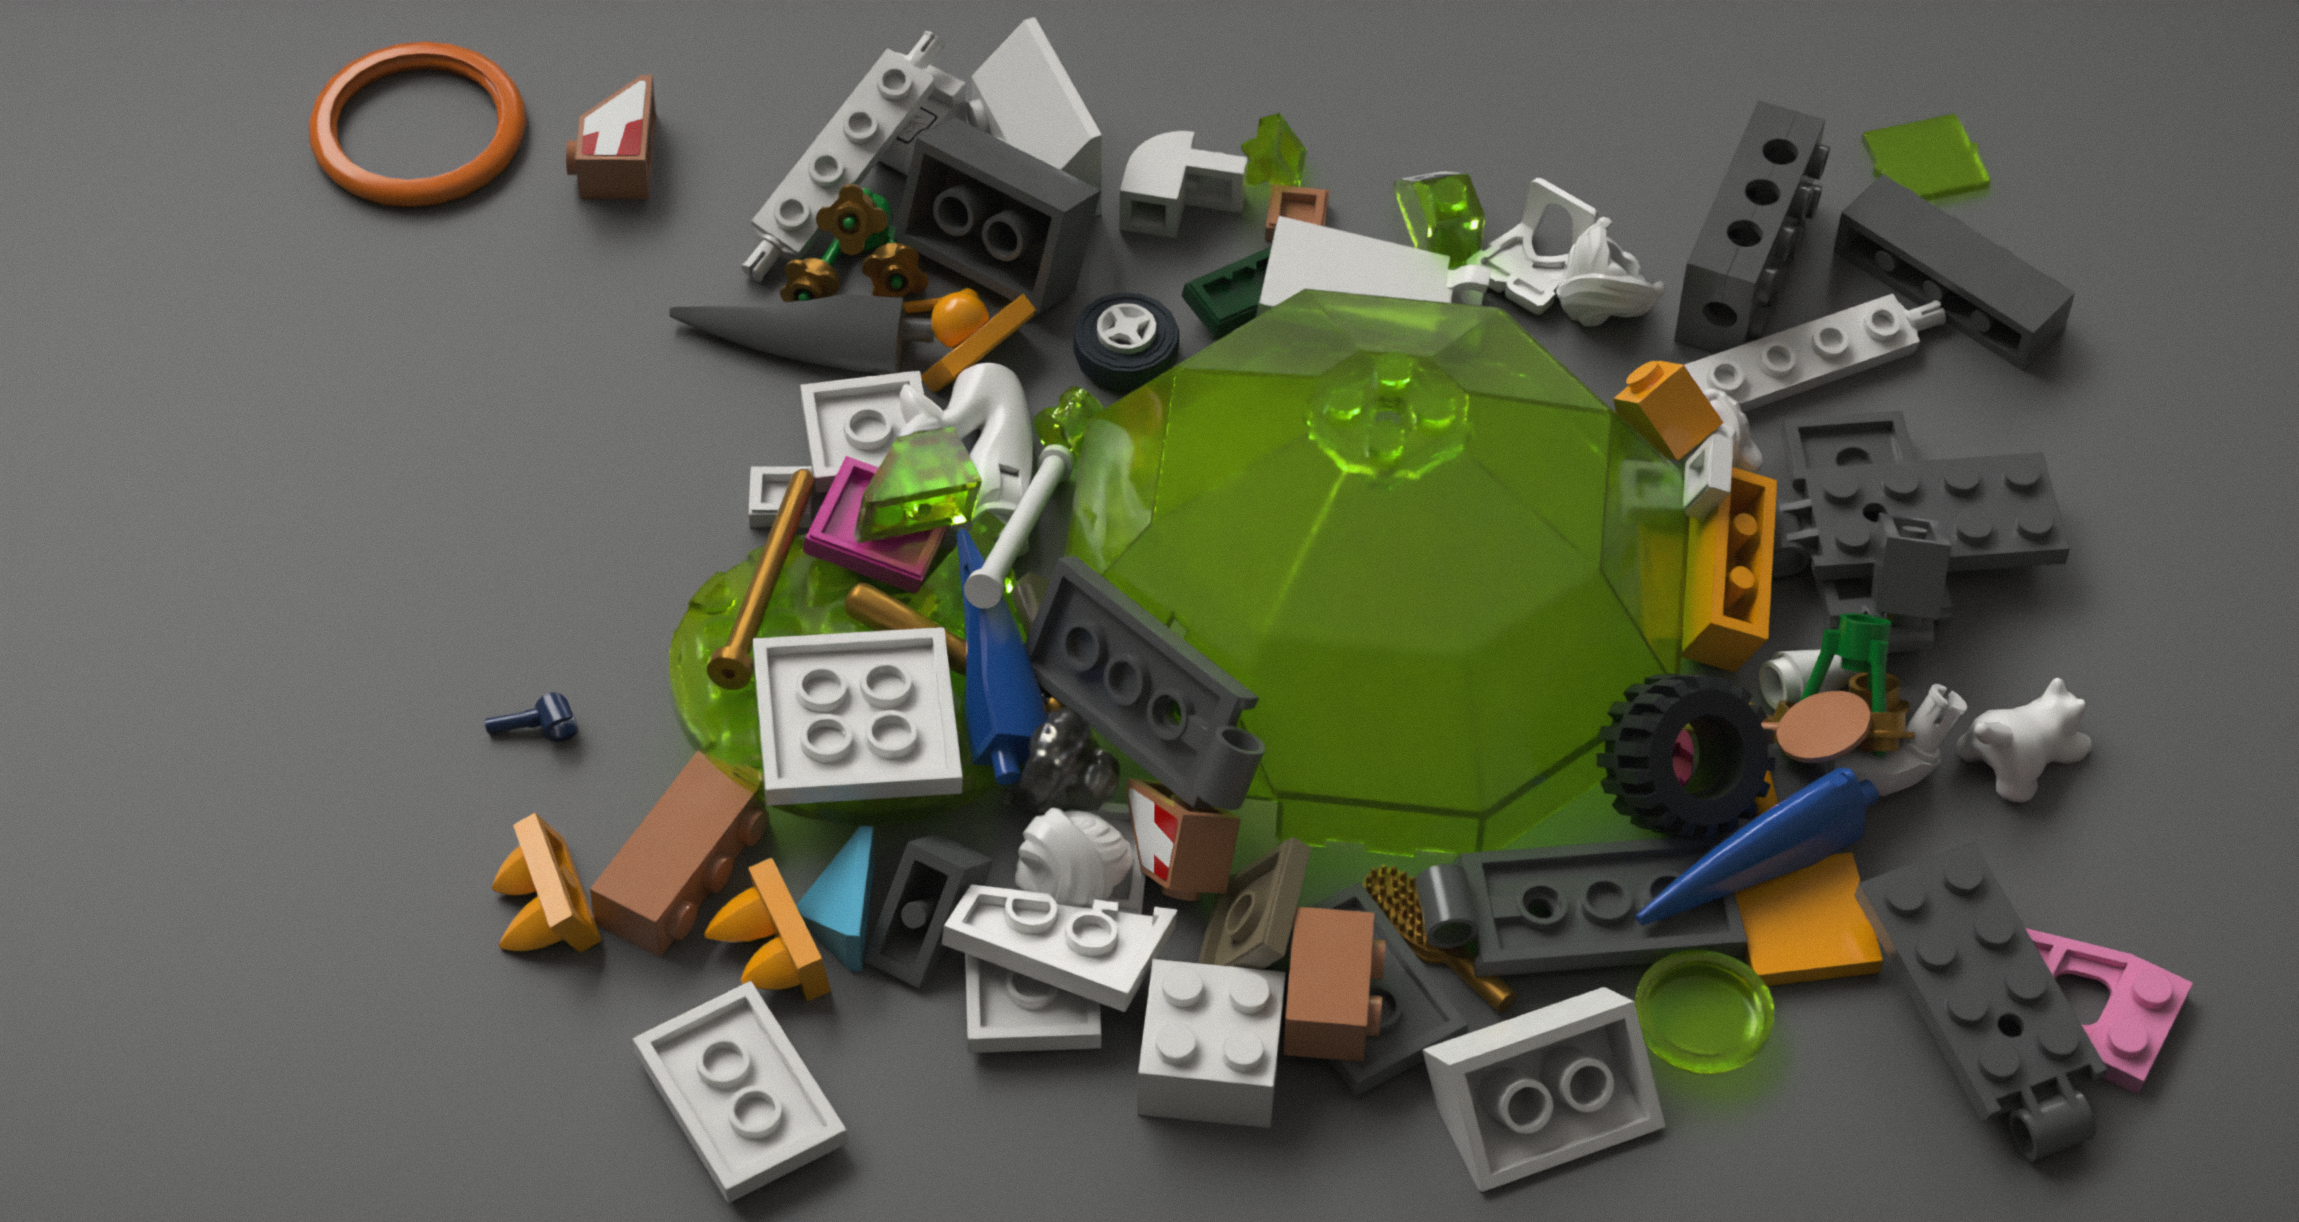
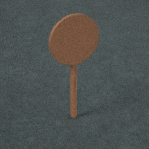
M1827 691L1799 701L1784 714L1780 722H1762L1761 725L1763 729L1773 730V735H1777L1781 750L1791 759L1804 763H1820L1834 760L1855 749L1868 735L1872 719L1867 703L1858 695L1845 691ZM1689 723L1682 729H1686L1689 734H1695Z

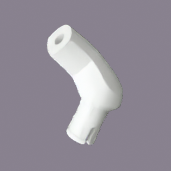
M1933 684L1929 694L1907 726H1905L1906 732H1915V738H1899V751H1886L1885 756L1881 758L1876 757L1873 751H1860L1859 744L1849 753L1828 761L1827 774L1838 767L1849 768L1856 775L1858 782L1864 779L1870 780L1875 785L1879 796H1886L1918 783L1941 763V753L1938 747L1960 715L1966 711V702L1954 691L1950 692L1947 699L1943 698L1942 696L1947 691L1946 687Z

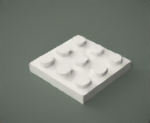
M944 627L753 638V660L766 806L962 793V770Z

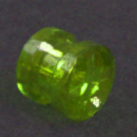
M1072 386L1060 395L1056 407H1046L1035 416L1034 429L1045 448L1054 444L1062 445L1072 452L1076 461L1084 454L1086 444L1089 441H1100L1108 434L1110 420L1101 403L1090 392L1081 387Z

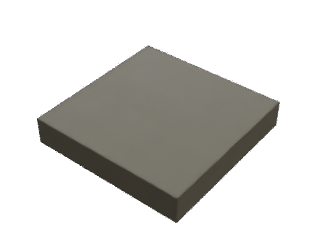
M1292 837L1229 877L1226 894H1215L1197 963L1262 970L1284 957L1312 847Z

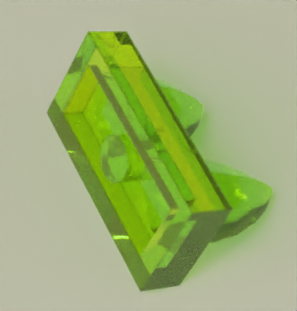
M988 510L984 512L968 531L985 561L996 544L994 539L1006 526ZM956 546L907 606L928 618L932 615L949 628L965 634V615L958 547ZM1013 567L1010 568L1003 581L1004 593H1011L1012 589L1017 586Z

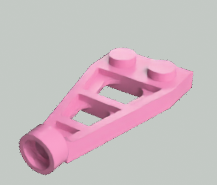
M2025 928L2054 978L2062 974H2075L2098 980L2107 986L2110 991V998L2099 1020L2094 1024L2082 1026L2108 1069L2102 1078L2139 1094L2189 994L2193 982L2133 954Z

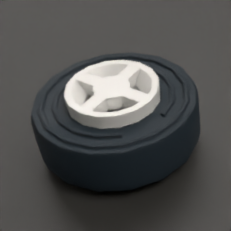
M1119 292L1100 297L1084 308L1075 323L1073 352L1081 371L1093 382L1114 390L1133 391L1153 386L1169 374L1178 359L1180 331L1172 312L1158 300L1140 293Z

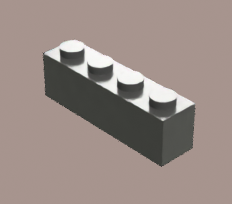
M1882 174L1841 212L1834 252L1919 306L1926 305L1934 300L1941 303L1939 309L1943 308L1945 311L1946 323L2020 370L2025 371L2065 332L2075 295L2073 291L1888 176Z

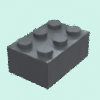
M953 117L916 138L893 240L914 247L918 253L1012 301L1024 293L1035 307L1036 311L1034 312L1040 314L1076 290L1101 190Z

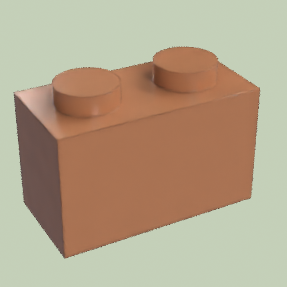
M1296 907L1293 923L1283 1055L1364 1061L1366 1036L1379 1037L1382 996L1369 995L1370 979L1383 980L1386 940L1373 939L1375 913Z

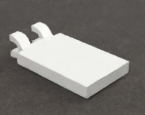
M1279 216L1256 318L1428 360L1433 347L1445 349L1450 354L1471 360L1475 338L1478 337L1481 329L1483 312L1480 309L1483 294L1486 293L1489 285L1491 268L1470 264L1461 266L1456 270H1448L1450 256ZM1450 305H1454L1456 308H1458L1456 310L1449 312Z

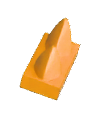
M536 813L514 824L513 827L520 845L502 863L491 888L493 891L506 895H526L537 892L538 896L514 917L505 930L498 944L499 947L511 951H529L542 949L565 940L581 953L601 942L600 933L565 838Z
M773 858L749 867L748 870L753 887L732 898L718 911L704 932L705 938L723 942H746L774 934L776 938L763 945L746 965L740 979L742 984L751 981L755 988L764 990H783L799 985L807 1002L831 992L822 957Z

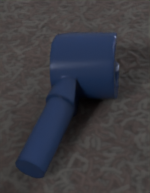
M556 692L547 693L536 702L535 709L485 718V727L488 734L541 726L544 736L548 740L561 742L572 738L578 732V724L568 700Z

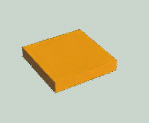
M1853 852L1830 855L1812 866L1735 892L1747 939L1744 958L1752 988L1881 972L1883 957L1876 933L1854 896L1861 880Z

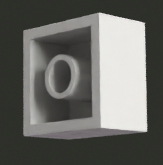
M1153 959L1138 1071L1137 1115L1271 1128L1286 972Z

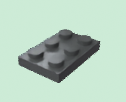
M1360 882L1309 907L1375 913L1373 939L1386 940L1383 980L1370 979L1369 995L1382 996L1379 1037L1366 1036L1364 1061L1328 1059L1355 1097L1425 1061L1422 1049L1468 1033L1469 1024ZM1293 923L1284 957L1262 969L1286 972L1284 1001L1286 1004Z

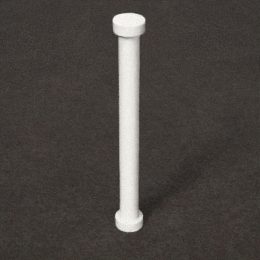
M1054 444L1047 446L1041 452L1037 460L1038 471L982 568L972 572L964 585L965 596L972 605L988 609L994 607L1000 601L1004 593L1003 581L1059 482L1068 479L1075 468L1074 455L1068 448Z

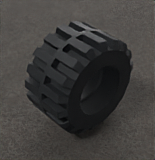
M1668 673V675L1656 674L1644 678V684H1632L1625 689L1623 693L1626 702L1614 701L1607 711V714L1613 719L1611 725L1601 726L1598 739L1605 741L1604 753H1596L1597 767L1606 768L1607 777L1600 780L1604 793L1617 795L1612 803L1615 810L1620 815L1631 816L1630 823L1640 829L1652 830L1654 833L1697 838L1716 837L1717 832L1730 833L1739 828L1738 818L1750 819L1758 810L1754 803L1755 798H1766L1771 785L1764 781L1766 771H1775L1776 757H1768V745L1775 743L1773 730L1763 729L1761 723L1767 718V715L1761 705L1749 704L1752 694L1743 687L1731 686L1732 681L1725 678ZM1689 723L1698 740L1699 760L1694 775L1682 787L1673 768V748L1679 733Z

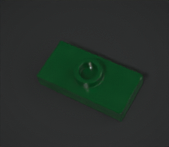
M1271 246L1184 284L1181 297L1214 338L1257 319L1256 314Z

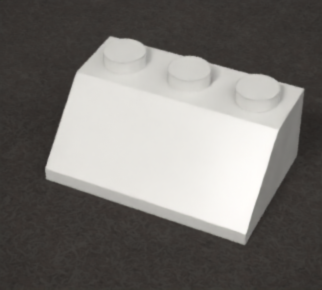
M1036 18L1026 19L971 76L972 101L966 102L968 122L970 125L1100 189L1101 193L1095 216L1100 215L1102 197V134Z
M1605 987L1422 1049L1438 1112L1477 1188L1482 1192L1666 1127L1634 1001Z

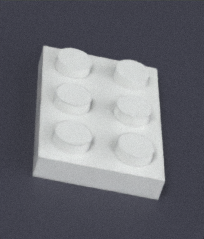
M751 981L632 1038L634 1053L727 1203L848 1143L847 1129Z

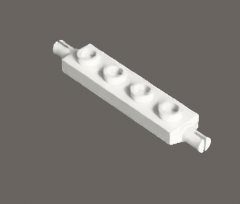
M925 31L908 56L887 48L752 219V231L760 241V244L747 261L741 265L742 270L749 277L753 274V280L761 282L779 256L789 260H801L823 232L816 223V215L819 209L830 207L839 197V191L843 186L847 184L859 186L929 97L935 89V78L930 75L927 67L945 47L944 42L937 35L933 39V33Z
M1892 293L1699 359L1684 366L1702 392L1711 388L1726 392L1727 396L1740 403L1743 413L1915 353L1920 343L1917 332L1937 325H1943L1946 315L1943 308L1939 309L1941 303L1937 300L1911 310H1906Z

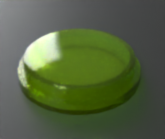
M1687 950L1664 957L1646 971L1638 984L1634 1004L1645 1043L1661 1060L1685 1072L1713 1075L1734 1070L1755 1058L1764 1048L1771 1034L1774 1021V1005L1767 986L1754 970L1743 962L1723 953L1708 950Z

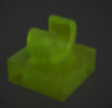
M1280 112L1260 118L1256 138L1247 140L1241 145V150L1250 161L1247 163V185L1258 186L1268 181L1271 187L1272 184L1301 187L1307 149Z

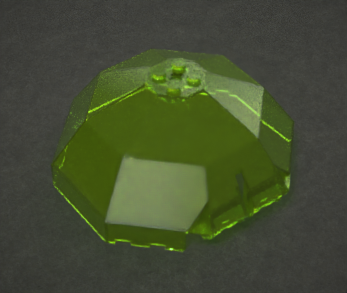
M1303 289L1086 421L1064 557H1078L1168 628L1176 619L1187 631L1183 638L1186 642L1259 697L1254 709L1242 711L1237 724L1238 728L1257 736L1266 747L1245 799L1277 802L1275 837L1281 843L1292 837L1308 846L1324 847L1325 840L1366 844L1365 852L1415 857V850L1456 854V858H1458L1460 853L1500 851L1600 784V780L1607 777L1606 768L1597 767L1596 753H1604L1605 741L1599 740L1598 736L1601 726H1610L1613 718L1607 714L1613 702H1627L1623 693L1625 689L1632 684H1644V678L1652 675L1681 674L1690 517L1685 514L1683 509L1685 474L1503 308ZM1391 411L1400 415L1401 422L1395 424L1390 419H1385L1381 422L1375 419L1377 413ZM1176 702L1174 715L1176 720L1181 723V709Z

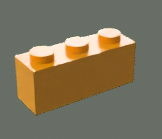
M1732 467L1731 491L1728 496L1704 521L1688 516L1678 656L1736 672L1768 640L1777 480Z

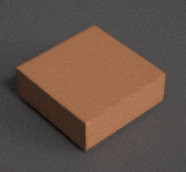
M1272 184L1265 241H1273L1279 216L1325 227L1329 204V190Z

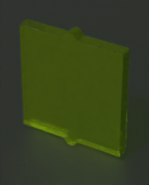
M1956 113L1862 132L1861 141L1874 165L1873 176L1879 178L1884 174L1900 185L1913 190L1926 201L1990 187L1991 179L1977 155L1979 146L1977 143L1970 142Z

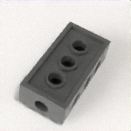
M1758 100L1687 261L1674 337L1675 342L1717 354L1749 343L1751 340L1755 341L1763 338L1771 313V308L1765 307L1770 299L1779 300L1788 274V267L1783 266V263L1787 258L1796 259L1806 226L1800 225L1804 217L1813 219L1820 201L1823 186L1814 184V179H1821L1829 157L1830 146L1821 144L1826 120Z

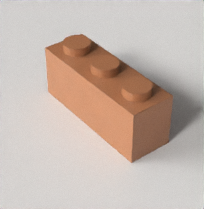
M698 750L590 888L596 925L658 957L663 955L675 938L678 940L685 938L696 921L698 907L710 891L717 893L725 886L732 873L735 858L746 844L749 846L755 845L767 827L769 813L766 811L763 781Z

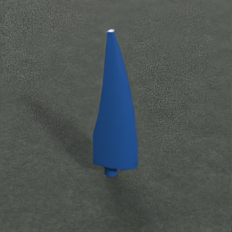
M960 528L956 537L966 636V683L963 713L973 765H993L996 782L1001 785H1008L1021 779L1019 764L1034 762L1051 756L1056 752L1045 703L1029 654L1004 596L1002 595L997 605L988 609L972 605L965 596L964 585L968 577L975 570L981 569L985 560L968 531Z
M1838 767L1759 815L1716 846L1670 883L1634 918L1641 926L1770 879L1812 866L1863 838L1865 808L1879 800V794L1875 785L1868 779L1858 782L1856 775L1851 769Z

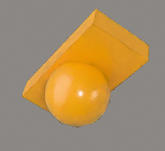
M954 292L941 297L932 311L931 329L936 339L952 350L921 375V380L932 393L934 391L938 393L956 380L962 371L972 367L1035 315L1033 313L1036 311L1035 307L1023 293L989 319V313L984 303L974 294Z

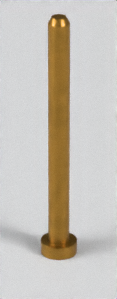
M803 468L792 474L725 647L714 650L708 662L707 675L713 683L721 688L739 690L746 687L754 671V663L749 656L753 646V638L757 636L815 485L813 473L808 469Z

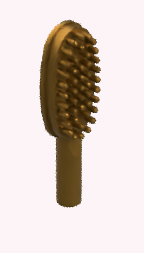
M1382 864L1380 868H1372L1371 872L1364 878L1362 886L1418 959L1432 964L1445 963L1499 1013L1506 1011L1514 1003L1517 993L1498 976L1475 977L1473 963L1476 956L1464 945L1440 948L1431 945L1427 941L1415 877L1407 876L1406 871H1398L1396 866L1388 868L1385 864Z

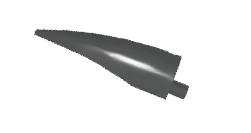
M843 294L808 301L759 305L670 307L669 316L675 320L710 335L754 350L811 364L881 375L899 373L907 341L933 343L934 340L931 319L907 317L903 298Z

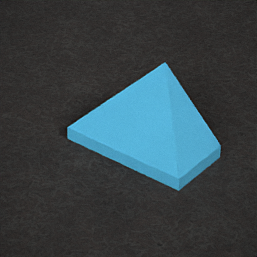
M860 826L796 905L807 929L848 971L862 972L875 871L873 826Z

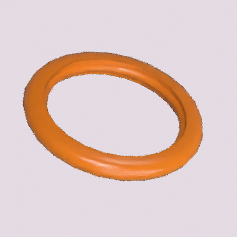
M427 41L396 44L372 51L354 60L328 81L315 101L308 123L309 145L318 165L337 185L359 198L381 205L408 208L439 205L471 194L489 184L506 169L518 151L527 124L525 102L516 83L497 63L476 51L454 44ZM419 69L449 71L470 78L482 85L491 95L497 108L498 125L495 136L489 146L473 161L454 171L435 177L408 180L388 178L368 172L354 164L344 154L338 140L337 122L340 112L347 101L364 86L391 74Z

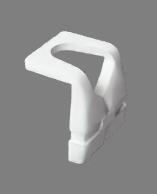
M1535 178L1529 184L1521 223L1489 243L1488 249L1485 251L1480 249L1466 260V265H1481L1491 268L1488 287L1498 293L1505 290L1506 298L1536 315L1542 314L1553 304L1554 299L1558 297L1556 293L1558 286L1567 277L1569 253L1559 256H1536L1532 247V237L1537 232L1549 205H1561L1571 215L1573 220L1572 246L1577 242L1579 236L1597 222L1598 212L1595 208L1542 178Z

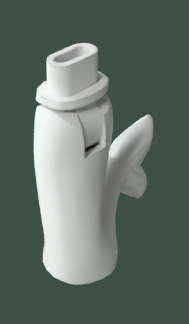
M982 363L974 365L959 374L953 386L949 405L943 411L913 386L903 385L900 392V408L906 425L899 436V446L901 448L922 450L935 445L952 444L965 438L974 430L980 429V437L963 468L961 488L964 503L971 515L972 526L982 534L984 547L992 551L1032 482V425L1021 382L1013 371L1000 364ZM1028 538L1018 556L1024 555L1028 552Z

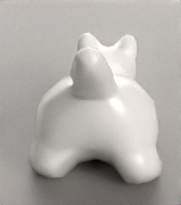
M2055 678L2045 693L2030 704L2014 709L1988 710L1975 718L1968 732L1957 740V754L1966 762L1976 763L1985 761V763L1991 766L1996 774V792L2002 798L2011 802L2029 801L2037 791V778L2042 774L2047 764L2051 762L2069 764L2081 761L2092 751L2091 738L2087 734L2078 732L2082 725L2086 703L2083 699H2077L2076 696L2068 692L2062 679Z

